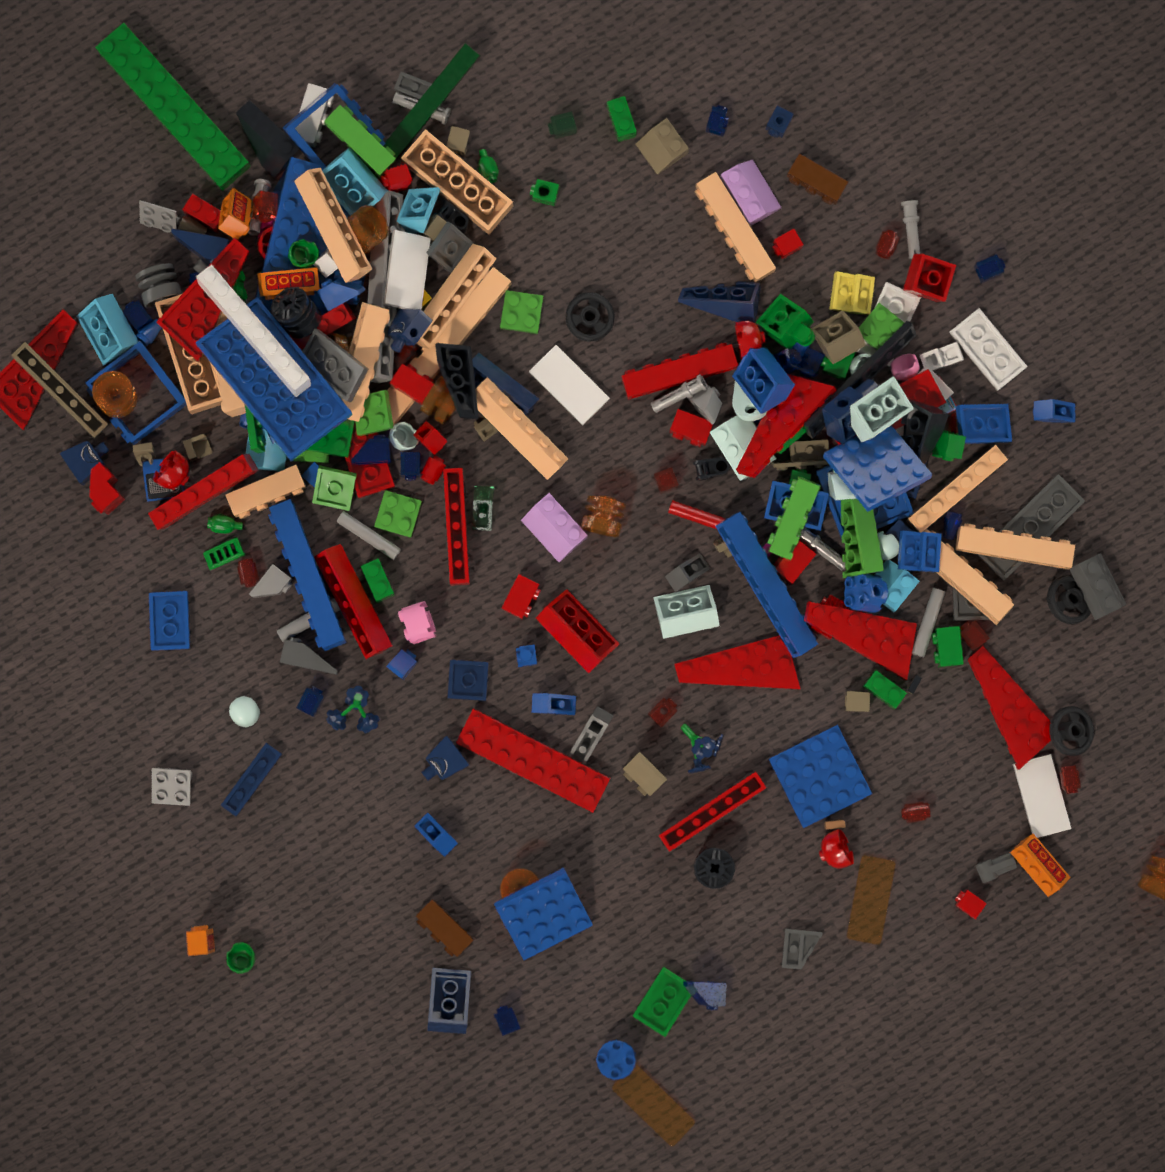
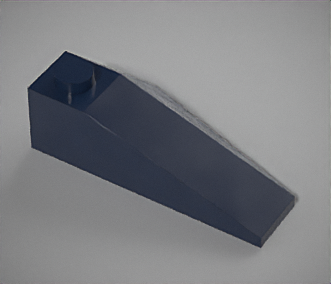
M735 282V286L724 287V284H718V287L708 289L706 286L682 288L678 302L735 322H755L758 313L761 285L758 282Z

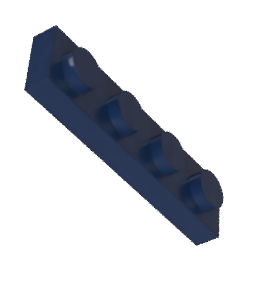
M266 743L220 806L237 817L282 756V753Z

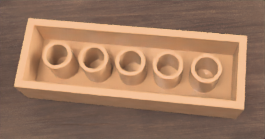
M426 129L401 157L402 164H407L408 168L430 187H438L440 189L439 194L451 202L488 235L513 208L512 200Z
M181 295L155 302L159 318ZM163 329L189 412L195 414L220 406L222 398L218 390L219 379L215 367L204 354L200 361L197 362Z

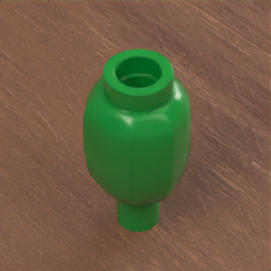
M482 149L479 151L481 157L478 162L479 173L492 184L497 181L498 167L495 160L488 156L486 149Z
M215 514L212 517H208L207 528H210L215 533H231L234 529L242 530L243 522H235L228 515Z

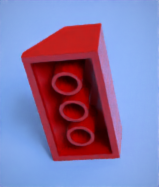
M567 589L549 603L536 617L539 623L588 673L597 667L619 645L614 637Z

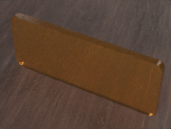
M866 855L861 857L847 930L848 939L876 945L881 943L895 870L894 861Z
M637 1064L631 1075L624 1079H618L612 1086V1090L670 1146H674L695 1124L694 1119Z

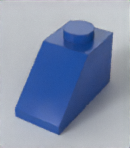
M329 279L321 284L322 288L317 292L327 310L330 311L359 295L365 288L355 283H345L342 279H336L333 282Z
M1054 399L1034 401V420L1074 423L1075 403Z
M408 649L406 652L401 650L386 667L404 680L418 663L415 660L417 656Z
M549 693L532 694V713L575 715L576 696Z
M429 813L415 825V828L444 857L458 844Z

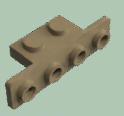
M828 439L795 441L789 446L790 460L771 462V465L777 470H788V467L795 466V469H806L808 465H814L815 468H824L828 464L823 457L824 452L829 450Z

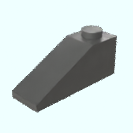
M290 637V641H284L280 663L338 675V670L308 646L301 643V639Z
M597 706L568 756L585 765L612 720L613 715Z

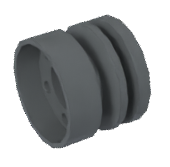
M173 264L154 265L135 275L136 281L140 282L138 284L139 289H148L141 294L146 308H156L155 302L183 294L180 284L178 282H171L177 278L176 273L173 272L175 270Z

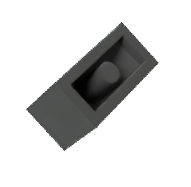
M699 553L676 567L665 578L674 591L677 592L711 568Z

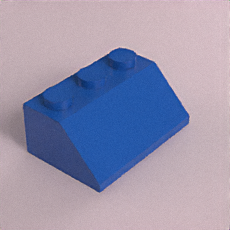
M764 347L760 349L750 348L733 374L735 381L760 414L785 401L795 386L770 351Z
M772 480L764 518L776 521L778 515H783L785 509L782 508L785 498H790L792 491L789 490L791 484ZM818 491L804 527L821 531L829 496L828 492Z

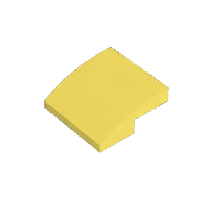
M834 272L829 310H843L848 313L869 315L871 313L875 277Z

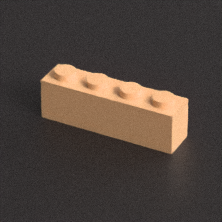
M294 465L228 493L226 498L234 516L243 519L250 516V512L253 510L262 511L268 508V504L274 501L275 504L285 501L286 496L291 494L293 496L300 495L304 492L303 489L307 487L297 465Z

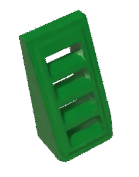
M237 537L203 553L210 571L246 556ZM231 545L235 546L237 554L234 555ZM224 548L228 549L231 557L227 558ZM217 551L221 552L224 560L220 561ZM212 553L216 559V564H213L210 554Z

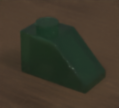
M475 485L472 530L492 531L494 487Z

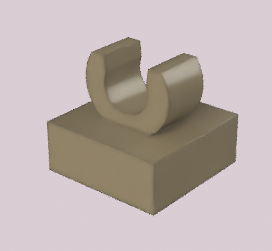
M482 416L484 420L479 424L475 421L474 428L480 438L486 441L497 433L498 430Z
M152 442L133 445V452L140 466H143L142 461L149 460L150 465L153 464L156 453Z
M722 538L713 542L719 553L724 551L728 558L732 556Z

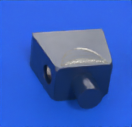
M398 309L387 332L394 340L390 347L396 352H401L404 345L417 344L433 320L421 309Z
M85 441L61 452L60 455L78 482L84 485L90 480L91 469L100 462L105 466L101 456L110 450L104 442L93 447L91 442Z
M446 736L425 758L430 765L421 773L428 781L435 775L444 780L470 765L449 737Z

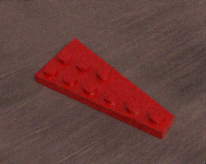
M234 238L210 265L217 270L233 289L250 251ZM196 279L158 319L157 323L199 362L203 353L195 342L216 327L222 311L200 287Z
M63 309L28 345L55 370L78 323ZM13 359L0 372V408L24 431L45 389Z
M787 374L795 386L785 401L768 410L761 419L736 469L738 474L755 478L769 464L770 458L777 451L780 452L783 449V444L789 438L792 439L811 417V414L825 403L824 400L830 394L833 395L837 391L835 386Z
M807 602L805 622L834 637L835 640L844 643L852 650L878 663L900 678L908 679L917 623Z
M780 635L674 664L679 683L801 689L792 656Z
M982 646L967 660L977 681L981 685L985 699H987L991 707V713L1001 735L1005 738L1010 755L1012 754L1016 763L1015 766L1017 770H1020L1051 741L1049 735L1051 723L986 648Z

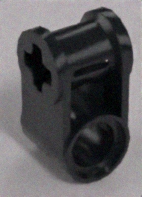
M445 199L442 207L433 215H439L446 222L452 223L462 233H466L470 228L468 217ZM464 220L466 223L464 226L458 227L456 222Z
M724 457L702 459L693 462L697 473L696 481L725 476L730 471V464ZM719 462H724L727 465V469L725 471H718L716 465Z

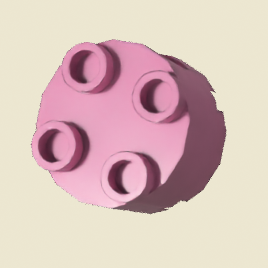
M425 601L404 607L401 611H398L401 622H404L406 629H404L405 637L413 644L436 637L434 633L436 629L430 611H425V607H428Z

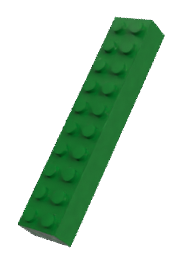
M122 23L95 47L103 59L222 192L251 167L245 157L125 23Z

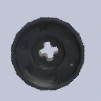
M289 287L281 291L271 305V314L290 337L295 339L307 337L320 325L322 319L321 311L304 290L299 287Z
M708 848L700 852L696 857L693 865L694 875L697 881L705 887L711 889L722 888L733 879L735 863L731 855L725 850ZM712 863L720 866L718 867V873L710 872V865Z

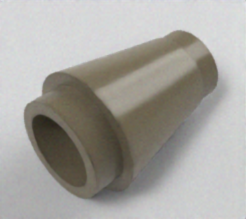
M183 216L178 230L204 235L208 229L190 216Z

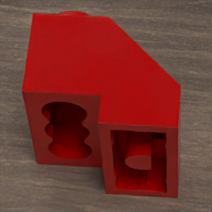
M99 462L91 469L89 497L93 500L91 505L101 514L105 512L109 515L125 499L113 487L118 481L106 466Z

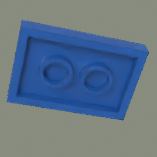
M1008 404L955 406L958 434L966 436L965 444L1012 442Z
M188 591L149 593L151 651L190 649Z

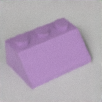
M753 159L738 164L721 174V181L749 226L781 209L780 204Z
M550 493L542 498L521 519L525 526L559 563L588 538V535Z

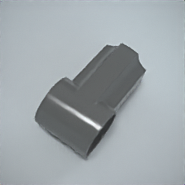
M1006 853L993 860L989 859L975 865L982 883L994 880L999 875L1017 868L1011 853Z

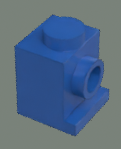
M535 645L516 648L518 668L537 665Z

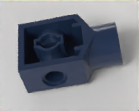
M867 379L856 389L849 386L822 408L827 435L841 444H845L856 435L851 426L850 406L877 388L879 385L876 382Z

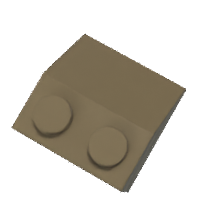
M667 118L653 127L636 143L637 148L657 175L689 152L688 146Z
M843 310L811 328L817 343L832 364L841 361L843 358L866 346L860 329Z
M640 752L623 768L625 771L623 775L630 782L634 780L639 785L637 789L644 796L646 794L651 796L667 780Z

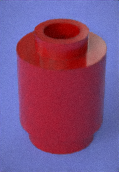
M435 455L433 458L429 457L421 471L420 479L431 485L438 482L443 469L446 467L443 464L444 460Z

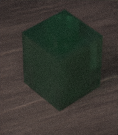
M572 111L550 117L551 123L547 125L550 135L554 134L555 139L577 134Z

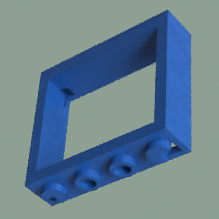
M334 83L282 127L311 163L325 166L295 128L334 94H337L354 113V116L368 127L366 130L371 135L375 133L381 139L380 144L382 146L386 144L382 140L385 138L378 129L374 130L371 126L373 123L366 114L364 116L359 111L361 107L354 99L351 101L348 98V91L342 84L339 86Z
M141 341L86 382V385L89 387L86 390L92 398L97 397L100 401L97 405L104 414L106 412L110 414V422L115 428L120 427L123 431L121 436L127 443L131 442L133 445L187 405L183 395ZM138 354H141L178 403L134 436L96 386Z

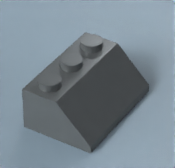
M1101 553L1069 569L1095 620L1127 605Z

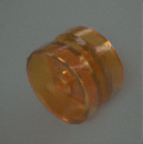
M443 375L433 385L420 408V411L428 416L432 415L437 409L434 419L442 425L447 422L456 410Z

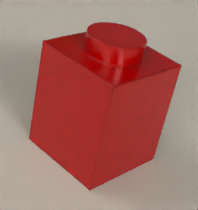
M792 229L774 239V246L772 248L777 256L780 255L784 259L802 249L804 244L795 229Z
M427 421L413 434L434 455L448 442Z
M969 890L960 891L955 898V901H957L955 906L973 919L978 917L987 904Z

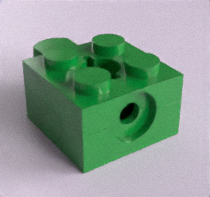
M782 294L774 300L756 321V324L767 336L788 350L796 342L807 347L815 340V334L809 328L814 323L813 319L803 308Z

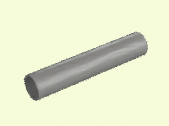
M345 511L339 516L337 523L391 559L395 560L401 549Z
M936 588L932 589L912 650L913 655L924 658L945 591Z
M335 598L332 599L331 603L336 613L340 611V608ZM309 613L277 630V634L282 642L310 627L308 619L311 617Z

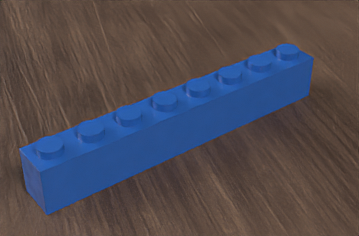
M289 499L269 507L271 511L268 514L272 525L275 524L277 527L275 535L278 542L282 541L284 548L281 549L285 560L289 559L291 564L288 566L291 576L296 577L297 583L295 587L298 594H302L304 601L301 603L304 611L310 614L311 618L308 619L311 629L316 630L318 636L315 637L318 647H322L324 651L347 643L294 503Z
M738 512L715 526L792 657L801 656L818 645L816 635L807 626L804 616L797 609L796 601L790 597L787 592V586L777 575V569L768 560L767 552L758 543L757 535L748 526L747 518L741 512Z

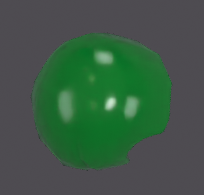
M301 239L292 243L288 249V258L294 266L302 269L308 268L319 258V249L315 242Z
M244 942L233 944L230 951L227 952V965L231 971L237 974L250 971L255 964V952L250 945Z

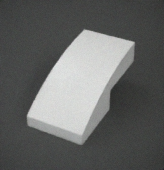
M958 342L920 354L923 367L927 365L932 371L964 360Z

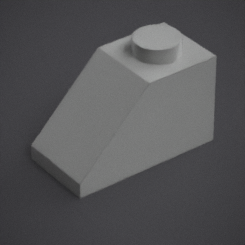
M707 385L708 389L706 391L701 390L694 394V397L688 399L705 419L714 424L722 402L718 398L720 396L718 390L714 386L711 388Z
M272 564L249 595L253 598L281 595L282 592L287 593L292 586L290 583L292 579Z

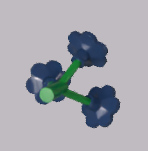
M359 685L347 690L345 702L350 705L343 712L337 709L327 711L328 717L326 720L332 725L334 730H344L346 728L345 717L352 709L360 711L361 718L358 720L357 729L364 733H369L371 730L376 729L380 720L378 715L364 712L362 707L367 705L369 693Z
M683 724L681 730L691 740L692 753L695 757L693 760L695 767L688 770V773L711 769L710 765H702L701 759L710 757L713 749V755L717 756L724 737L723 734L717 740L711 739L708 736L700 737L687 724Z

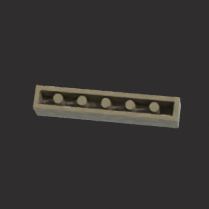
M26 342L11 355L94 439L108 426Z

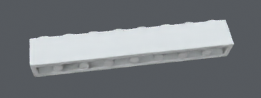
M212 265L196 276L200 287L295 397L311 386L310 378Z

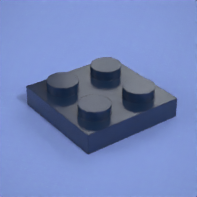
M450 660L448 699L486 701L489 662Z

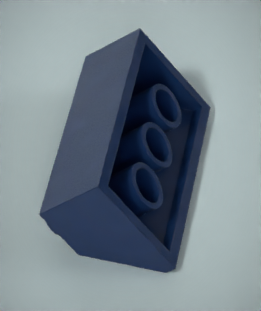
M478 353L472 359L475 388L488 377L528 416L539 398Z

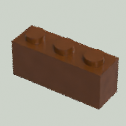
M800 153L787 174L792 184L796 186L802 185L808 193L821 196L822 201L829 205L832 203L837 204L848 185V181Z
M433 899L416 915L418 918L416 922L423 929L427 927L432 932L430 936L437 943L441 941L446 946L444 950L450 956L455 955L458 957L474 940Z

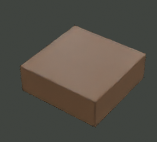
M825 821L824 828H845V821Z

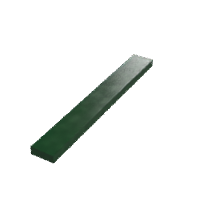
M466 43L386 140V144L383 147L386 148L388 146L395 153L394 157L396 160L480 58V55Z

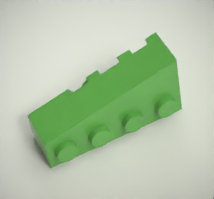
M339 105L327 117L324 124L342 142L345 141L347 147H350L357 156L359 155L368 168L376 171L375 175L380 179L385 170H389L395 163V153L388 146L384 148L380 144L381 139L375 133L371 135L366 130L368 127L360 119L356 121L352 117L354 113L347 106L343 108Z
M799 476L797 480L793 479L789 488L792 491L790 498L786 497L782 508L785 509L782 516L778 515L774 525L777 526L775 534L771 533L767 542L770 544L769 552L789 560L792 559V552L800 539L801 530L805 526L808 513L811 511L819 491V484Z
M857 498L841 500V525L845 527L842 535V543H845V554H842V562L845 563L846 571H843V578L884 571L873 509L867 512Z

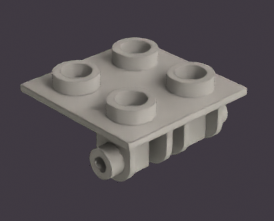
M139 201L141 224L147 227L158 228L168 233L171 232V229H177V225L180 222V217H177V211L145 201Z
M152 768V803L190 806L191 770Z

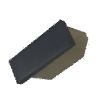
M916 675L907 691L914 694L922 678Z

